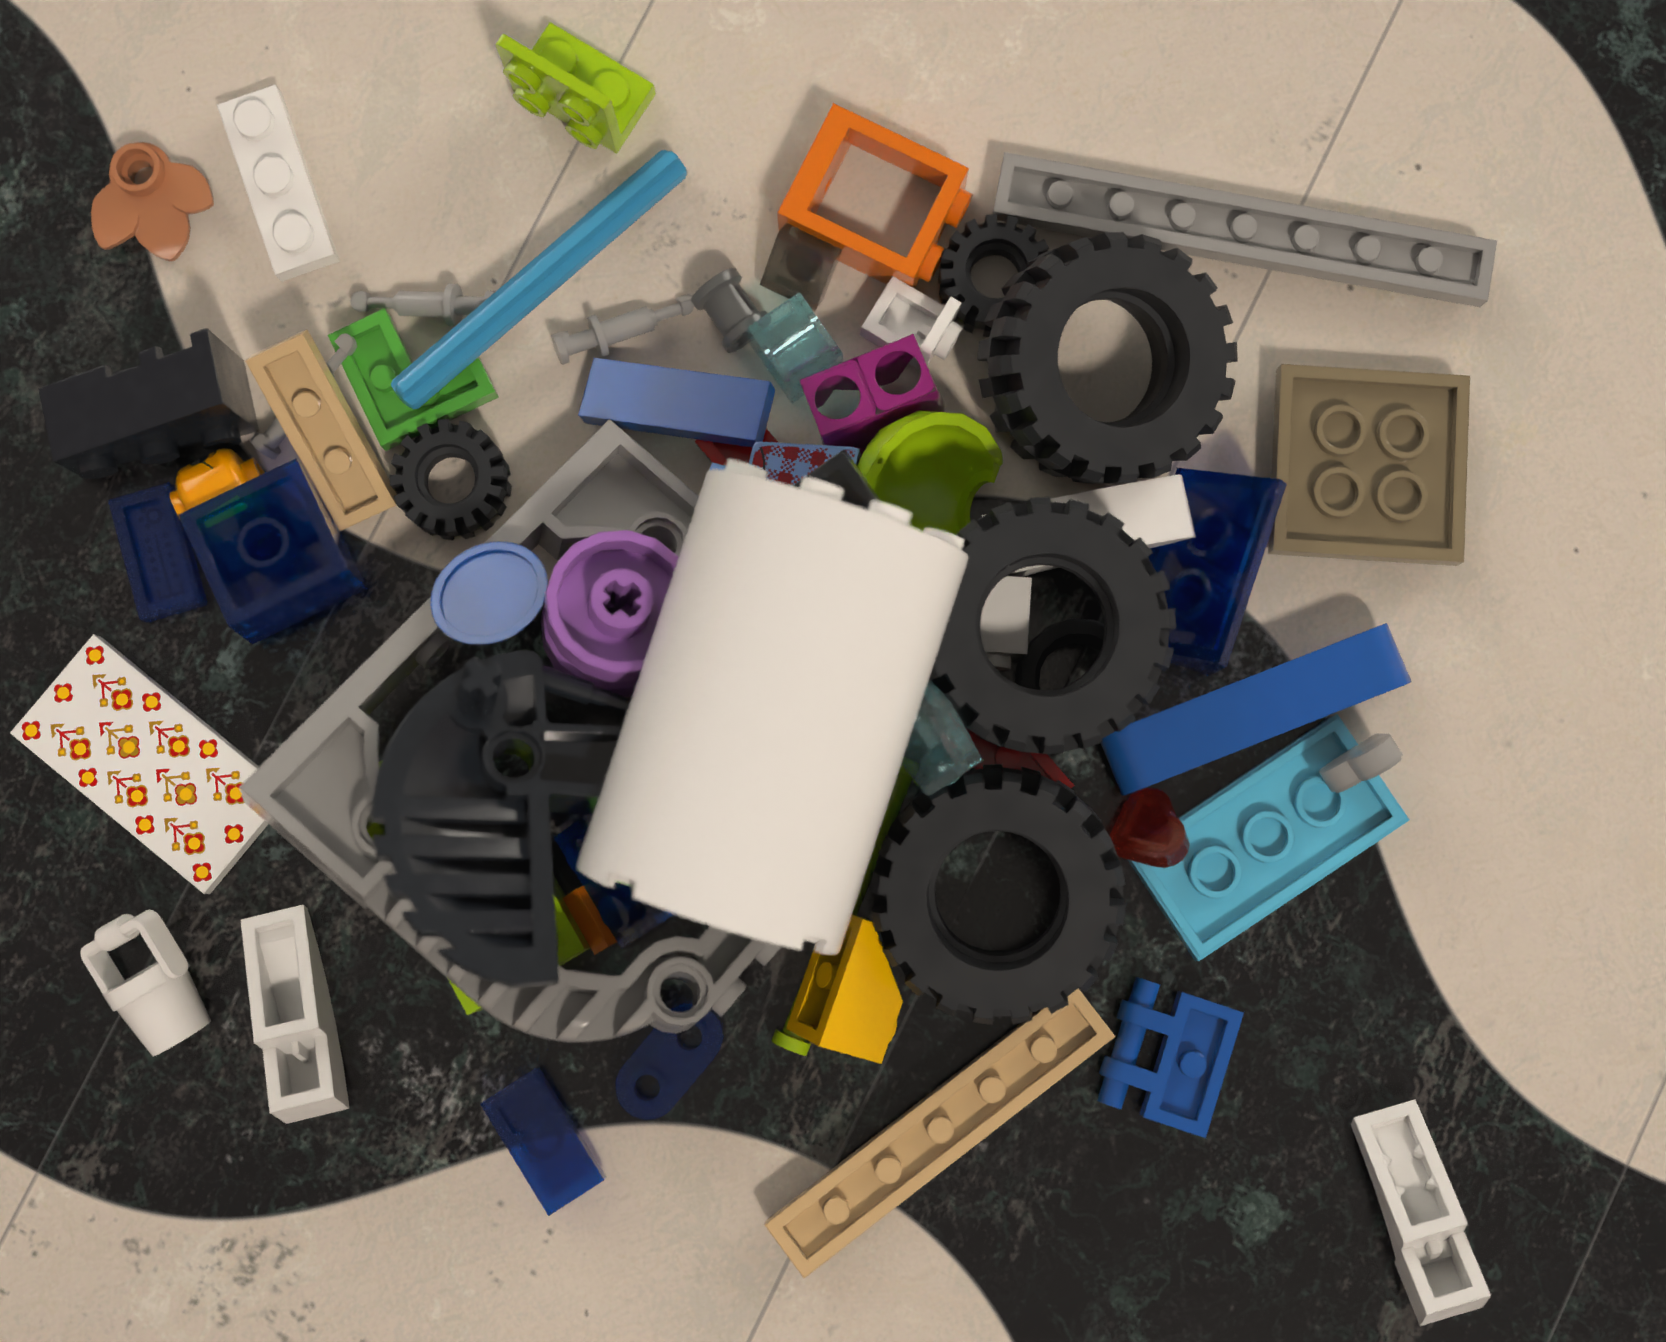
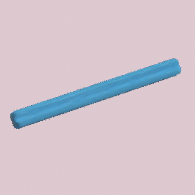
M659 151L392 380L391 387L399 399L406 406L412 409H419L679 185L687 175V170L680 158L672 151Z

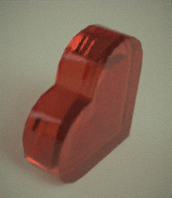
M1157 788L1141 789L1130 795L1110 833V838L1118 857L1153 867L1167 868L1175 866L1185 858L1190 846L1184 824L1176 817L1170 798L1165 792Z

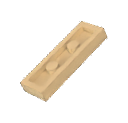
M308 329L257 352L245 360L339 531L397 505L393 498L396 495V491L390 486L389 478Z

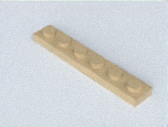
M1079 988L1068 996L1069 1005L1052 1014L1047 1007L1035 1011L1032 1014V1021L1017 1025L765 1221V1227L803 1278L810 1275L1115 1037Z

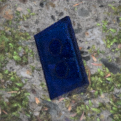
M1177 468L1175 475L1180 474L1183 477L1196 537L1150 548L1153 553L1148 558L1157 573L1162 570L1164 571L1170 586L1169 590L1164 591L1168 609H1175L1176 629L1169 631L1168 647L1174 649L1170 663L1211 676L1227 667L1287 483L1276 478Z

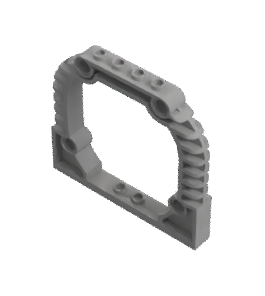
M609 419L485 543L496 541L512 542L522 545L531 551L539 544L559 561L573 544L598 532L630 530L659 540L679 556L699 496ZM431 597L239 787L245 804L364 909L368 907L487 1013L506 1025L532 1036L562 1042H593L627 1035L649 1024L662 1032L679 1033L686 1031L701 1020L710 1009H713L719 1016H722L746 989L747 985L738 977L755 958L765 966L782 947L781 945L710 926L699 939L676 936L657 941L642 952L627 970L619 976L569 971L558 966L559 982L556 985L510 988L470 974L437 953L438 949H457L445 939L419 936L402 916L403 911L417 910L409 900L391 898L384 883L383 874H396L391 862L377 860L374 843L367 834L368 829L373 823V795L379 771L380 742L379 725L368 715L419 664L428 669L442 657L451 645L452 639L440 630L433 619L430 606ZM676 979L689 986L693 994V1005L689 1011L682 1013L673 1012L664 1005L660 997V986L664 981Z

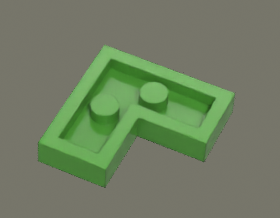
M385 308L328 335L335 352L340 347L334 341L341 334H349L356 340V351L351 356H347L342 362V366L380 446L385 451L400 445L407 435L411 439L419 436L420 433L417 428L425 423L431 429L438 427L437 420L449 419L451 421L499 398L480 357H478L419 409H412L406 406L393 391L391 383L396 376L413 362L390 314Z

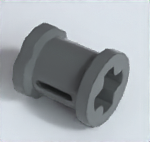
M730 268L711 278L695 292L691 299L697 310H705L724 336L722 345L728 353L735 352L758 338L771 325L772 320L766 311L759 312L742 289L740 286L742 277L736 268Z

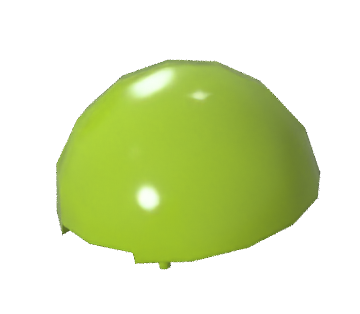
M916 411L880 429L868 443L857 467L883 503L912 513L908 526L923 532L925 527L957 535L962 528L971 522V503L978 489L986 483H995L1000 466L1003 464L1001 449L987 427L967 415L950 412Z

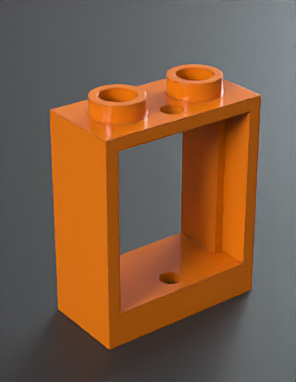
M833 103L777 212L779 233L882 283L888 284L893 276L915 289L920 279L928 283L931 282L941 262L944 247L938 245V242L947 224L958 228L973 196L972 193L965 190L969 168ZM851 145L941 187L907 257L816 214Z

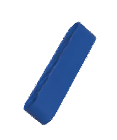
M1385 623L1130 723L1122 731H1115L1104 737L1101 746L1121 795L1124 796L1409 684L1412 681L1388 624Z

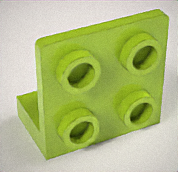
M549 22L532 50L505 34H502L495 44L504 66L503 73L509 79L514 91L513 98L523 108L538 117L544 118L548 112L565 122L567 132L577 141L592 149H597L599 144L617 154L656 95L653 83Z

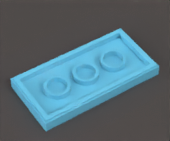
M1338 714L1330 716L1124 853L1195 961L1199 962L1409 821V818L1379 775L1362 781L1340 793L1330 791L1319 773L1320 769L1358 745Z

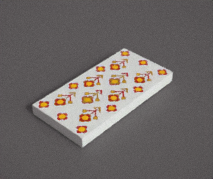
M92 635L10 732V734L203 894L212 893L268 825L265 820L244 803L239 789L259 766L100 636Z

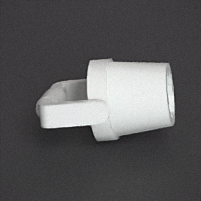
M146 910L135 917L131 914H123L98 928L94 935L95 940L81 948L82 961L101 990L113 1012L117 1011L152 1056H156L175 1046L211 1022L188 971L190 966L165 923L155 911ZM140 932L157 962L124 980L107 951L114 950L134 939Z

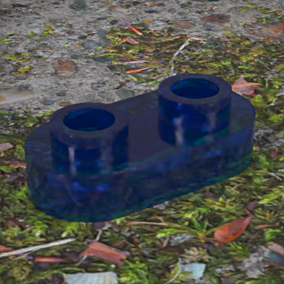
M693 1002L680 1004L674 1007L672 1011L681 1013L689 1011ZM712 1009L695 1024L702 1033L701 1044L695 1048L684 1047L678 1039V1033H668L656 1028L653 1029L618 1073L616 1095L625 1111L636 1118L651 1120L667 1114L715 1058L722 1046L724 1037L722 1022ZM651 1075L658 1080L660 1091L656 1097L644 1098L638 1093L636 1083L640 1076Z

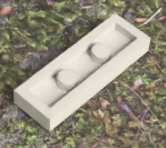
M276 84L217 104L275 275L283 282L340 262L283 95Z

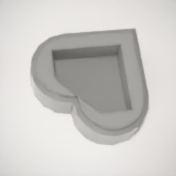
M1376 733L1320 769L1319 773L1331 792L1340 793L1362 781L1372 779L1389 770L1400 762L1403 754L1390 734Z

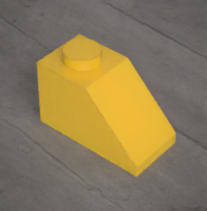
M852 914L838 954H822L813 949L786 1029L819 1047L882 1064L888 1044L896 1032L897 1018L903 1000L888 960L882 951L883 947L878 933L875 932L873 922Z

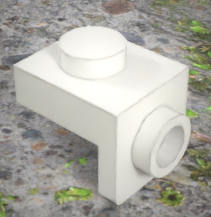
M892 276L862 325L859 335L873 344L882 347L914 334L927 365H929L934 355L945 360L957 341L963 327L954 321L962 303L950 297L944 306ZM914 357L908 364L921 371L920 365Z

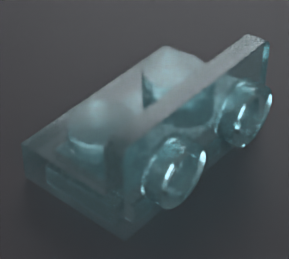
M930 679L901 763L904 770L926 796H930L944 786L954 783L962 774L983 761L954 707Z

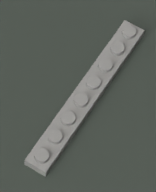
M1004 152L993 214H997V221L1006 222L1009 215L1018 218V225L1027 226L1030 224L1035 228L1085 237H1094L1109 232H1124L1127 239L1143 234L1160 239L1162 244L1161 250L1163 251L1178 248L1191 256L1481 307L1488 301L1497 240L1006 152Z

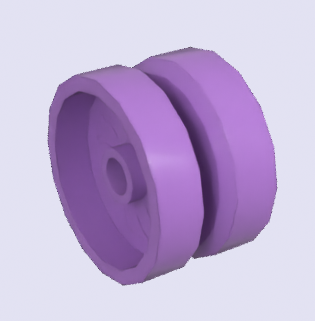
M630 530L598 532L573 544L554 566L546 590L541 616L543 648L554 668L594 682L595 687L625 697H633L679 556L659 540Z

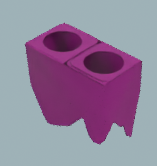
M914 334L799 380L811 413L814 416L822 445L860 449L861 457L868 443L885 426L916 411H945V402ZM914 357L917 359L921 375L917 385L912 390L904 394L895 395L887 393L880 388L896 381L910 360ZM834 390L860 391L858 407L851 415L845 418L831 419L825 417L819 412L818 408L825 404ZM876 407L885 412L876 415Z

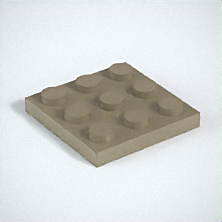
M1281 364L1276 369L1268 554L1458 566L1464 563L1470 376Z

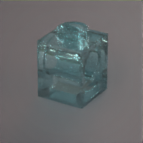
M800 292L747 327L751 347L791 403L805 395L799 380L843 363L842 351Z

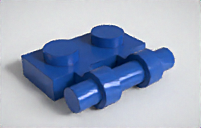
M1136 977L1129 1000L1122 999L1116 1018L1122 1020L1111 1057L1104 1055L1099 1074L1105 1077L1097 1101L1122 1109L1129 1085L1146 1090L1139 1115L1143 1118L1206 1138L1244 1012L1177 991L1171 1014L1168 1015L1153 1010L1160 985ZM1146 1029L1164 1034L1153 1071L1136 1065Z

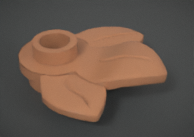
M146 142L126 144L119 148L111 159L109 169L110 183L93 200L91 209L92 229L97 243L104 250L119 246L136 236L139 243L153 255L166 261H174L182 254L189 242L190 222L188 214H197L213 207L212 191L207 179L191 165L171 162L169 157L159 147ZM146 167L152 168L153 173L146 182L142 184L135 183V176L139 170Z

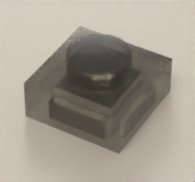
M786 223L777 234L759 285L810 310L816 311L823 302L842 249Z

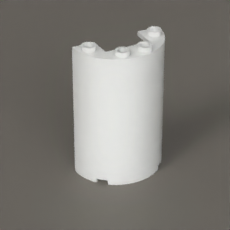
M728 459L725 470L710 469L707 471L576 868L587 877L608 887L614 888L616 881L630 885L633 898L720 929L801 950L803 942L806 940L816 944L814 951L822 954H838L969 556L962 551L965 540L956 535L925 527L923 532L908 526L912 513L904 509L871 500L868 510L841 502L844 490L830 483L810 477H803L800 488L766 479L768 472L759 467L742 461Z

